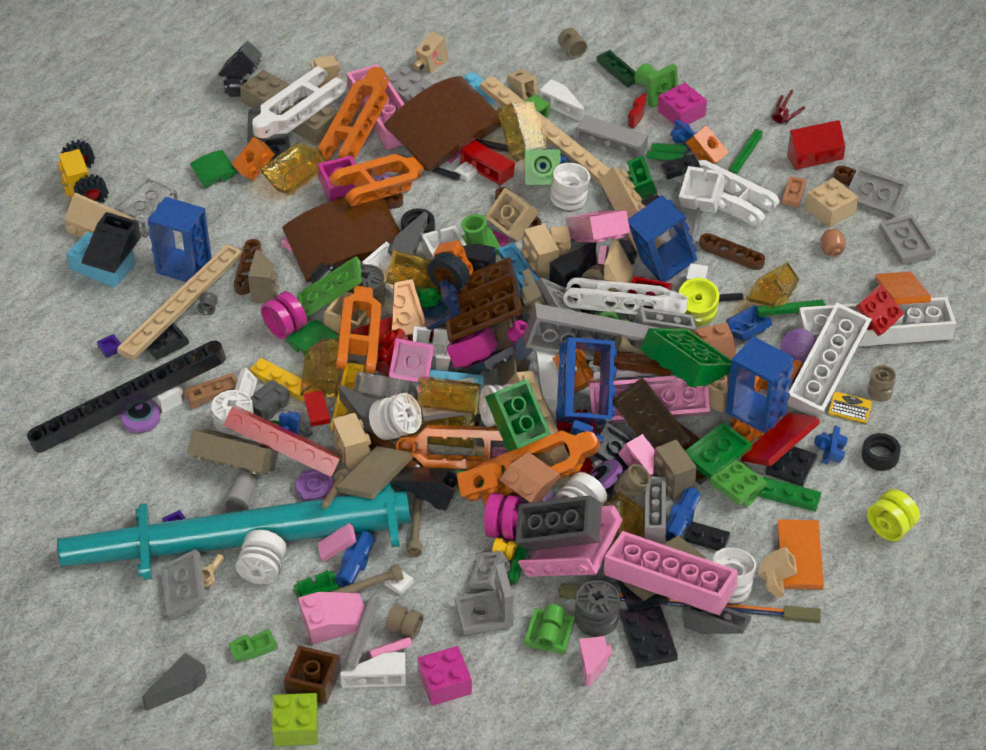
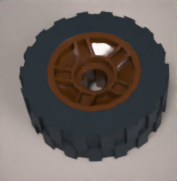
M449 252L438 253L428 264L427 274L429 279L440 290V282L445 279L450 284L453 283L458 292L469 281V269L462 259Z

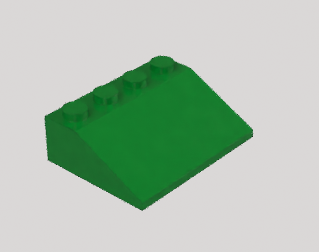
M648 328L640 349L646 353L648 358L658 361L661 367L672 371L675 377L686 381V385L692 388L707 386L730 373L731 359L688 329Z

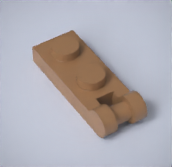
M230 373L186 388L183 394L188 399L190 408L195 409L202 403L214 400L222 392L235 390L238 380L234 373Z

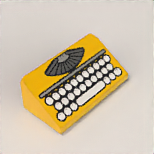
M834 392L828 414L866 424L871 411L872 401Z

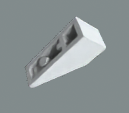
M551 79L540 89L539 97L549 103V108L579 122L584 117V107L565 85Z
M405 652L383 653L358 664L355 670H350L349 668L342 671L340 675L341 687L406 686Z

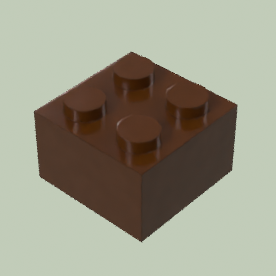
M298 645L284 678L286 694L317 693V701L327 704L340 672L339 655Z

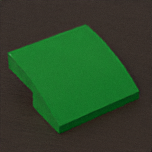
M652 143L651 151H648L647 158L676 160L685 157L689 147L688 145Z
M223 150L211 152L190 163V166L205 188H208L219 179L224 183L238 173Z
M313 320L287 337L285 341L297 353L301 351L311 361V357L320 355L338 343L339 336L321 322Z

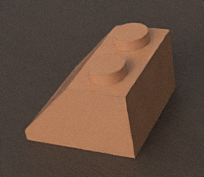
M727 323L696 328L694 334L730 359L736 355L733 335Z
M527 452L511 463L499 480L529 503H535L543 500L560 477V474L533 454Z

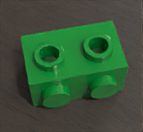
M642 155L627 161L630 170L627 171L629 179L634 181V189L640 195L641 200L649 194H657V189L644 156Z

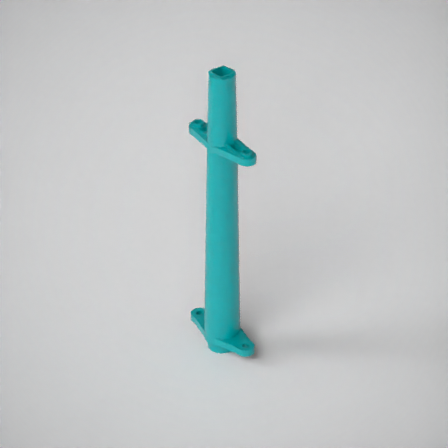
M389 482L374 499L353 495L338 496L334 498L327 509L322 507L324 499L155 524H150L147 503L139 504V509H135L136 526L57 538V555L60 567L139 559L141 564H137L138 576L143 577V580H151L152 557L184 554L194 549L201 552L242 547L247 533L253 530L270 531L281 537L284 542L328 537L349 523L354 527L355 534L363 531L376 532L388 530L391 548L400 547L398 525L410 523L406 491L394 492Z

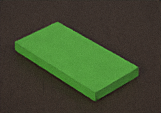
M357 256L297 294L298 301L302 305L307 317L362 282L360 260Z

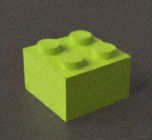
M317 693L273 695L272 734L274 746L318 745Z

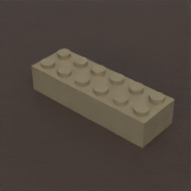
M262 70L240 86L241 102L251 108L261 107L263 103L290 84ZM306 95L304 98L301 97L299 100L293 103L294 105L287 107L286 109L281 111V114L277 115L284 114L308 96ZM325 106L291 131L318 145L324 138L338 111Z

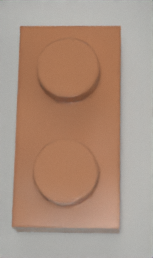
M789 177L782 198L783 205L799 208L807 179Z

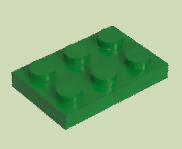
M722 422L685 452L697 467L696 469L710 479V477L750 451L752 443Z

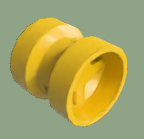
M496 537L492 552L502 551L507 560L512 561L517 547L516 541L510 540L506 542L503 538Z

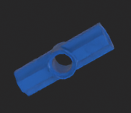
M692 487L685 489L678 504H674L669 522L666 525L665 538L667 541L678 535L682 537L686 527L690 526L695 509L701 499V494L697 489Z
M363 531L359 533L351 549H346L342 566L335 577V582L341 588L353 584L359 572L364 571L366 568L368 555L375 543V537L370 532Z

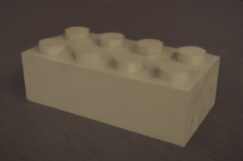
M210 429L192 430L187 452L194 455V459L203 461L210 459L216 465L230 464V468L235 470L249 469L248 473L254 475L267 474L269 471H274L278 451L259 442Z

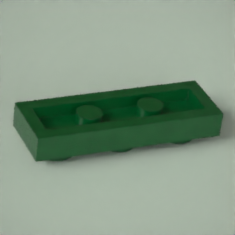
M611 50L597 56L596 61L626 87L636 84L634 80L636 71Z

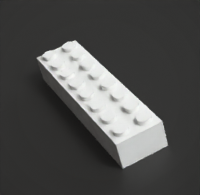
M948 297L931 298L929 303L898 305L904 315L883 335L877 336L873 329L867 330L859 346L953 339L956 321ZM855 303V304H842V305H844V306H846V307H848V308H850V309H852V310H854V311L860 313V312L857 310V308L855 307L858 303ZM835 305L799 308L798 328L810 331L817 339Z

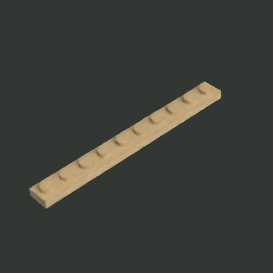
M490 76L480 83L481 90L552 147L560 149V153L567 156V159L572 163L585 167L590 177L601 185L600 180L610 170L606 165L494 76Z
M226 244L117 348L118 354L134 361L199 298L201 293L206 292L241 258L242 251Z

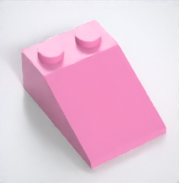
M316 592L298 598L300 615L312 645L357 632L365 609L359 593Z

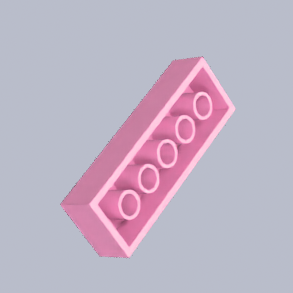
M376 64L347 73L348 90L350 91L355 82L365 78L370 68L380 66ZM389 81L385 90L388 101L373 126L374 131L386 150L403 146L384 126V123L404 105ZM371 93L368 94L367 96H365L364 100L362 101V103H361V105H360L361 111H362L364 105L366 104V102H367L369 96L371 95Z
M626 210L597 211L566 217L570 239H575V242L597 243L607 241L608 238H623L625 233H630Z
M675 376L643 378L674 418L711 415L708 385L692 388L686 385V381ZM639 379L613 381V386L616 387L615 397ZM600 382L589 383L592 414L599 415ZM615 407V415L608 423H625L626 420Z
M622 531L604 557V575L717 615L721 614L737 589L738 570Z

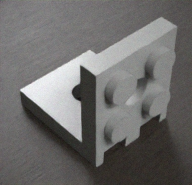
M504 563L495 564V590L455 597V605L463 635L513 627V594ZM482 610L485 613L483 615H476L474 612Z

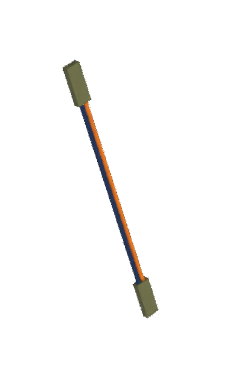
M560 584L559 598L576 600V592L580 586ZM619 593L620 601H624L622 593ZM669 598V603L662 605L686 607L688 604ZM726 604L725 606L741 613L781 616L783 620L820 623L821 609L785 605L782 609Z

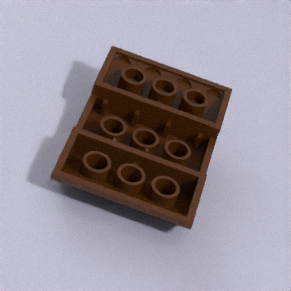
M455 76L442 80L414 96L384 123V126L431 172L456 156L458 150L477 138L483 139L505 125L507 121L462 76Z
M345 198L331 201L300 214L282 227L306 283L312 280L311 273L320 263L326 265L330 263L337 269L356 256L361 263L386 241L389 244L390 242L393 243L395 236L400 233L384 198L353 207L350 206Z
M510 257L472 272L467 284L457 294L460 314L446 321L449 342H454L524 313L522 293Z

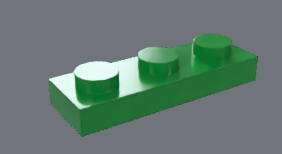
M763 477L767 483L766 487L759 491L758 497L817 511L822 492Z

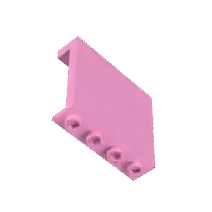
M614 505L602 506L600 543L535 550L530 560H519L518 563L527 577L596 575L622 522V518Z

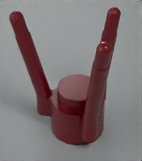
M793 89L790 90L782 105L783 95L780 96L776 108L771 115L772 119L778 124H782L784 121L788 123L790 119L805 110V106L789 115V110L785 106L794 92Z

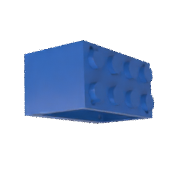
M663 195L628 219V223L641 262L658 281L667 282L687 268L690 263L692 264L698 259L695 253L697 249L692 244L694 240L688 232L690 228L685 222L686 217L681 210L677 211L674 203L670 199L667 200ZM670 229L673 238L657 249L654 240Z
M165 197L157 205L154 213L149 216L147 223L149 225V237L152 243L156 273L187 282L212 259L206 211L204 207ZM174 231L182 233L184 250L176 248Z
M753 336L731 359L725 413L764 434L770 428L773 429L781 416L784 417L788 410L787 402L790 398L789 388L792 384L791 375L794 371V357ZM756 375L768 381L767 397L754 391Z
M568 337L559 344L556 422L574 423V420L582 423L603 425L612 420V417L615 415V406L612 403L616 394L613 378L616 377L617 372L616 366H614V358L617 356L615 341ZM576 349L601 351L599 415L573 413Z

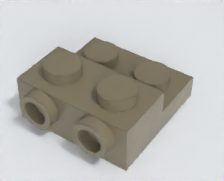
M530 269L522 271L525 279L522 280L525 286L522 288L524 292L522 299L529 315H531L535 303L546 304Z

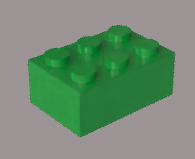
M528 379L485 396L508 452L551 435Z

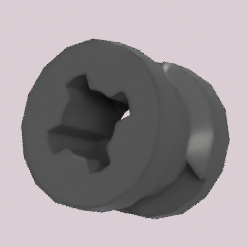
M211 292L201 293L199 303L197 304L198 312L203 315H212L216 309L217 296Z

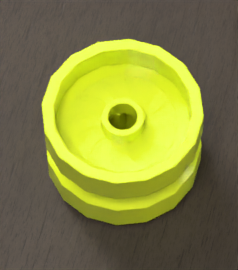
M704 278L689 279L679 288V293L688 298L687 310L684 314L693 315L696 326H703L712 322L718 313L720 296L715 284Z
M888 489L867 509L866 514L872 529L884 539L892 542L901 540L920 520V512L916 503L907 494L897 489Z

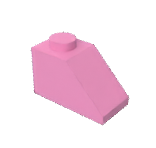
M642 434L626 443L618 454L628 467L633 464H639L648 470L650 476L653 474L655 450Z
M605 636L579 639V654L586 686L592 685L608 666V657L612 656L611 646L606 644Z

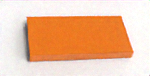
M911 271L875 274L877 284L884 286L897 305L931 302V295Z
M778 519L779 549L786 547L795 557L797 574L783 579L784 589L823 590L824 581L819 520Z

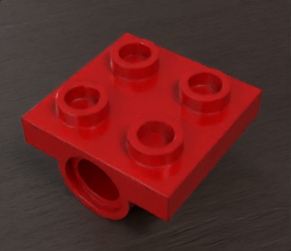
M882 284L878 285L855 306L860 314L871 318L867 330L873 329L877 336L883 335L904 315Z

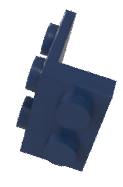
M447 279L440 282L443 301L424 311L425 326L428 330L438 328L443 322L460 314L457 288L453 283L450 284Z

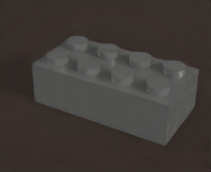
M587 495L520 504L518 506L516 544L527 551L600 543L602 503Z

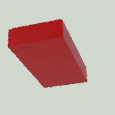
M322 390L303 394L311 427L329 424L330 416Z

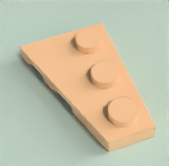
M413 279L396 282L393 286L391 331L400 328L407 337H410L413 334L414 326L426 327Z

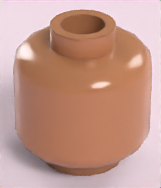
M837 229L826 230L820 238L823 252L826 255L837 257L846 249L844 235Z

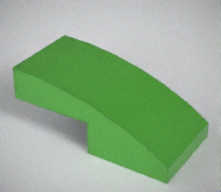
M269 628L251 638L246 634L228 643L236 662L256 658L278 649Z

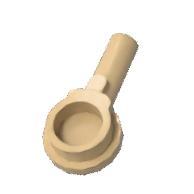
M217 554L208 567L202 568L205 588L214 584V572L224 560L223 555Z

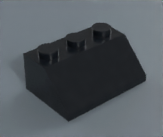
M247 40L224 63L218 75L221 77H245L247 74L251 75L261 62L260 57L262 54Z

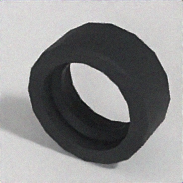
M426 209L408 210L401 218V231L423 212L428 213V225L425 227L423 234L435 231V218Z
M885 433L872 434L863 443L862 459L872 469L880 471L890 470L899 461L901 446L898 440L891 435ZM873 447H884L889 449L892 455L879 457L874 455L870 449Z

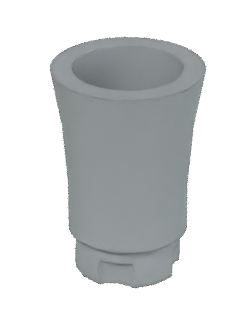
M243 472L238 474L234 480L232 487L221 502L222 508L227 513L249 510L250 500L256 484V478L251 473Z

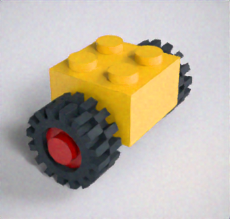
M73 140L71 141L72 144L67 143L66 147L63 146V151L59 154L60 161L57 162L59 172H62L60 175L61 184L66 185L64 186L66 197L70 196L72 200L73 195L77 193L98 203H104L105 199L108 198L107 194H109L105 181L99 175L94 177V174H90L89 177L87 167H92L91 164H94L95 159L90 144L84 140L82 142L77 140V143Z

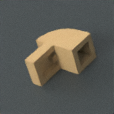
M786 547L768 554L758 569V575L764 580L768 592H772L777 599L785 596L783 579L797 574L795 557Z

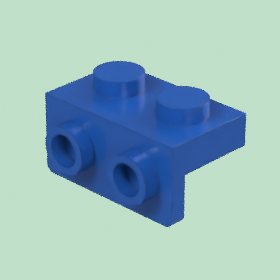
M752 305L728 318L726 322L734 338L747 341L752 336L762 333L772 326L771 318L765 316L758 317L756 313L757 305Z

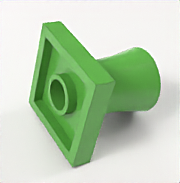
M645 63L636 70L634 80L637 85L647 88L648 106L651 108L658 106L659 95L678 86L676 65L671 64L657 71L650 64Z
M525 149V185H552L553 172L560 165V149ZM541 163H545L546 168L541 169L539 165Z
M471 214L465 217L461 223L465 234L461 236L466 245L482 244L496 248V256L499 255L498 248H500V245L490 226L487 225L486 218L480 214Z

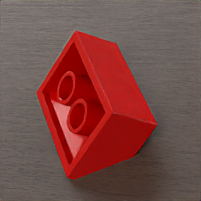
M840 120L790 130L787 157L795 170L844 159L845 141Z

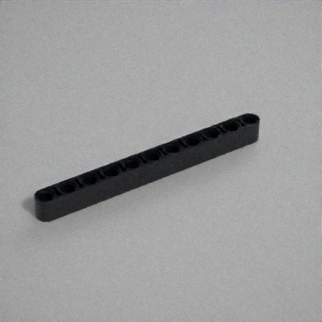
M217 340L205 343L30 429L27 433V439L34 451L44 452L221 365L226 360L222 344Z

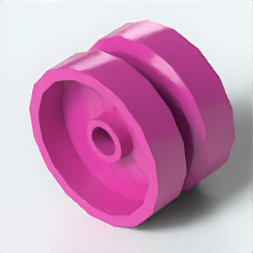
M283 291L275 296L274 300L271 299L261 305V315L266 326L279 339H286L294 331L300 330L307 324V316L302 305L290 292Z
M490 494L484 514V529L488 538H500L503 535L507 540H516L518 506L524 504L521 496L509 495L505 498L503 494Z

